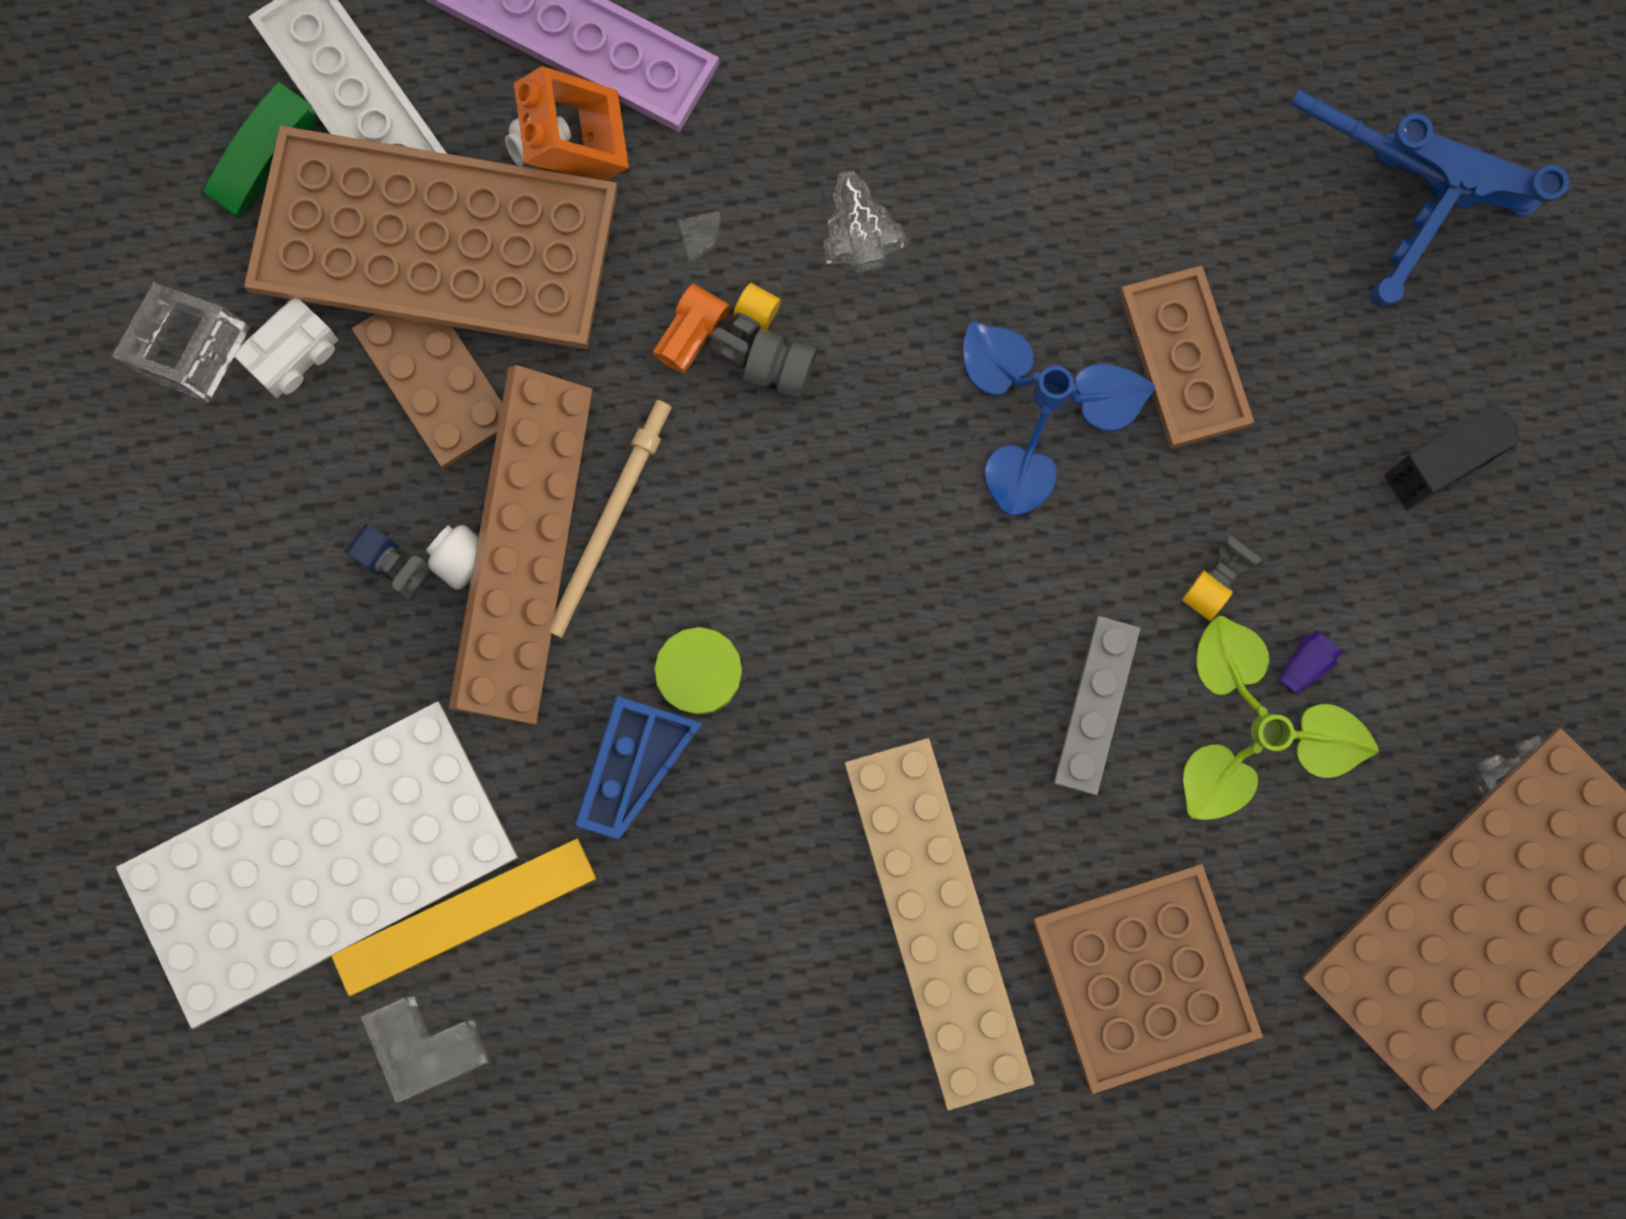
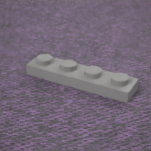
M1101 616L1096 618L1057 766L1054 785L1093 796L1098 794L1140 627Z

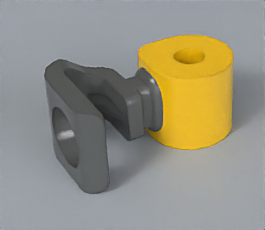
M750 283L741 294L735 306L733 318L736 320L732 324L731 333L722 328L715 329L712 334L710 349L745 368L753 334L760 329H768L778 312L781 299Z
M1231 535L1228 536L1219 547V561L1213 568V571L1206 572L1203 570L1186 592L1182 601L1208 621H1211L1232 595L1233 591L1229 585L1237 577V574L1257 566L1262 558Z

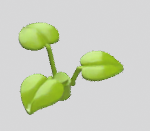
M1224 616L1215 617L1204 630L1197 648L1196 667L1202 683L1212 693L1225 695L1237 687L1239 694L1257 712L1258 717L1251 726V736L1254 743L1252 746L1240 751L1235 757L1230 749L1218 744L1203 746L1193 752L1183 770L1186 808L1191 818L1200 820L1217 819L1243 808L1256 792L1258 776L1252 767L1241 762L1255 753H1260L1263 748L1281 751L1289 747L1294 739H1300L1296 747L1298 761L1309 773L1322 778H1332L1345 774L1364 760L1378 753V746L1368 729L1354 715L1341 707L1330 704H1318L1307 708L1301 716L1302 731L1294 730V726L1288 718L1268 713L1267 709L1248 692L1244 685L1257 683L1264 677L1269 664L1267 647L1263 640L1251 629L1239 625Z

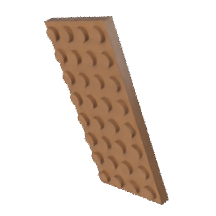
M280 126L244 287L250 293L285 299H300L303 302L588 349L618 191L617 183Z
M1556 728L1319 957L1301 977L1434 1111L1626 925V791L1561 728Z

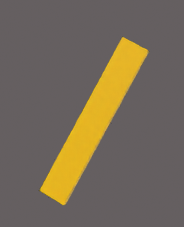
M577 838L332 954L331 957L348 996H353L593 882L597 878L580 840Z

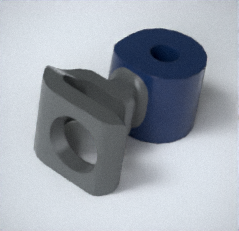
M368 524L363 526L345 550L349 556L377 576L382 571L394 579L392 587L407 600H410L431 572L428 564L418 556H412L408 561L403 559L396 553L399 546Z

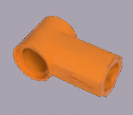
M691 284L676 307V317L654 349V356L673 370L685 374L708 337L712 338L714 329L721 319L726 320L731 306L698 285Z

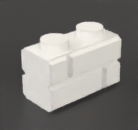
M290 299L232 355L277 399L282 393L287 395L295 391L303 382L304 377L302 374L314 363L320 365L327 361L335 350L333 345L338 339L331 329L300 299Z

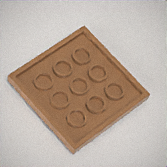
M1203 864L1032 919L1091 1094L1263 1038Z

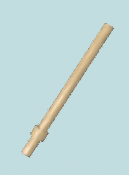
M656 400L643 429L638 428L631 442L634 448L555 611L549 632L559 638L563 637L649 455L655 454L661 442V438L658 436L672 409L669 404L663 401Z

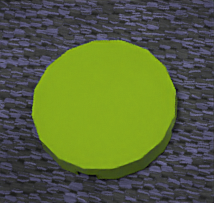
M697 627L682 630L667 640L658 653L655 675L657 686L669 704L682 712L703 715L714 713L729 704L739 689L742 668L740 656L729 639L715 630Z

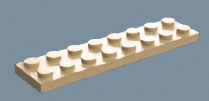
M923 739L845 762V768L946 1109L952 1110L1034 1085L930 739Z

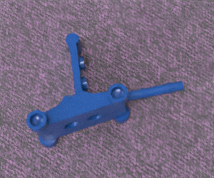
M1300 89L1290 105L1307 113L1308 117H1314L1349 136L1348 139H1355L1375 150L1377 161L1384 167H1400L1418 177L1426 184L1431 196L1435 198L1432 203L1426 201L1418 211L1412 222L1417 228L1410 239L1403 238L1394 249L1389 260L1394 262V265L1386 278L1371 288L1370 299L1378 307H1387L1400 300L1403 296L1404 281L1454 204H1456V207L1465 209L1474 204L1485 203L1504 207L1508 213L1515 217H1526L1536 211L1541 202L1547 203L1558 199L1565 194L1569 187V176L1560 166L1551 164L1535 172L1433 133L1432 122L1423 114L1413 113L1407 115L1398 123L1394 133L1385 136L1363 124L1364 121H1357L1322 102L1321 98L1318 97L1316 99Z

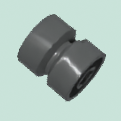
M760 329L753 342L746 363L743 381L765 388L775 383L779 394L801 400L815 364L818 347L797 340L787 346L779 334Z

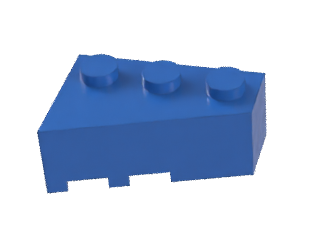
M617 696L613 700L573 827L614 840L620 839L703 723Z

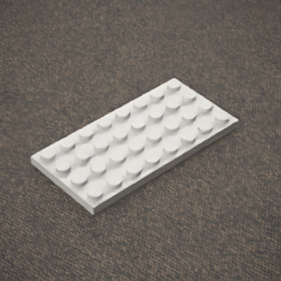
M437 701L117 866L116 869L191 1029L321 963L330 958L332 954L378 933L518 859V856L442 704Z

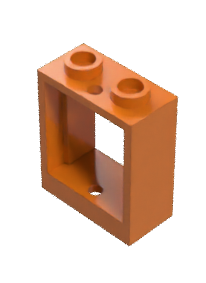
M544 66L537 68L514 82L524 162L526 164L563 174L604 181L629 168L618 90ZM555 101L578 108L583 145L560 139Z

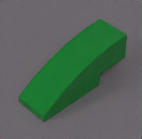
M278 82L255 108L227 147L203 190L205 196L238 219L266 189L279 127L286 126L310 130L317 123L312 105Z

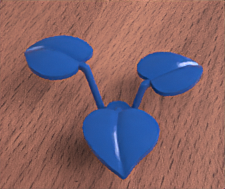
M971 322L964 338L963 362L968 378L976 388L986 394L1000 396L1008 391L1012 383L1019 388L1032 384L1036 385L1033 397L1036 404L1042 410L1026 451L1016 445L1003 446L994 451L989 457L984 472L987 489L1001 511L1008 516L1026 514L1036 509L1048 498L1056 482L1057 472L1053 460L1045 455L1034 454L1050 411L1061 409L1070 396L1074 403H1082L1081 413L1083 419L1089 425L1101 431H1118L1127 427L1137 417L1143 405L1153 393L1155 385L1131 370L1108 364H1096L1084 368L1078 373L1075 384L1071 373L1061 366H1050L1043 370L1042 373L1035 372L1033 376L1021 379L1030 372L1033 366V350L1029 342L1012 330Z

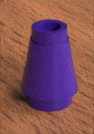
M1315 630L1309 637L1304 635L1283 669V673L1277 679L1294 695L1298 696L1302 690L1308 688L1338 665L1336 659L1342 652L1327 637Z

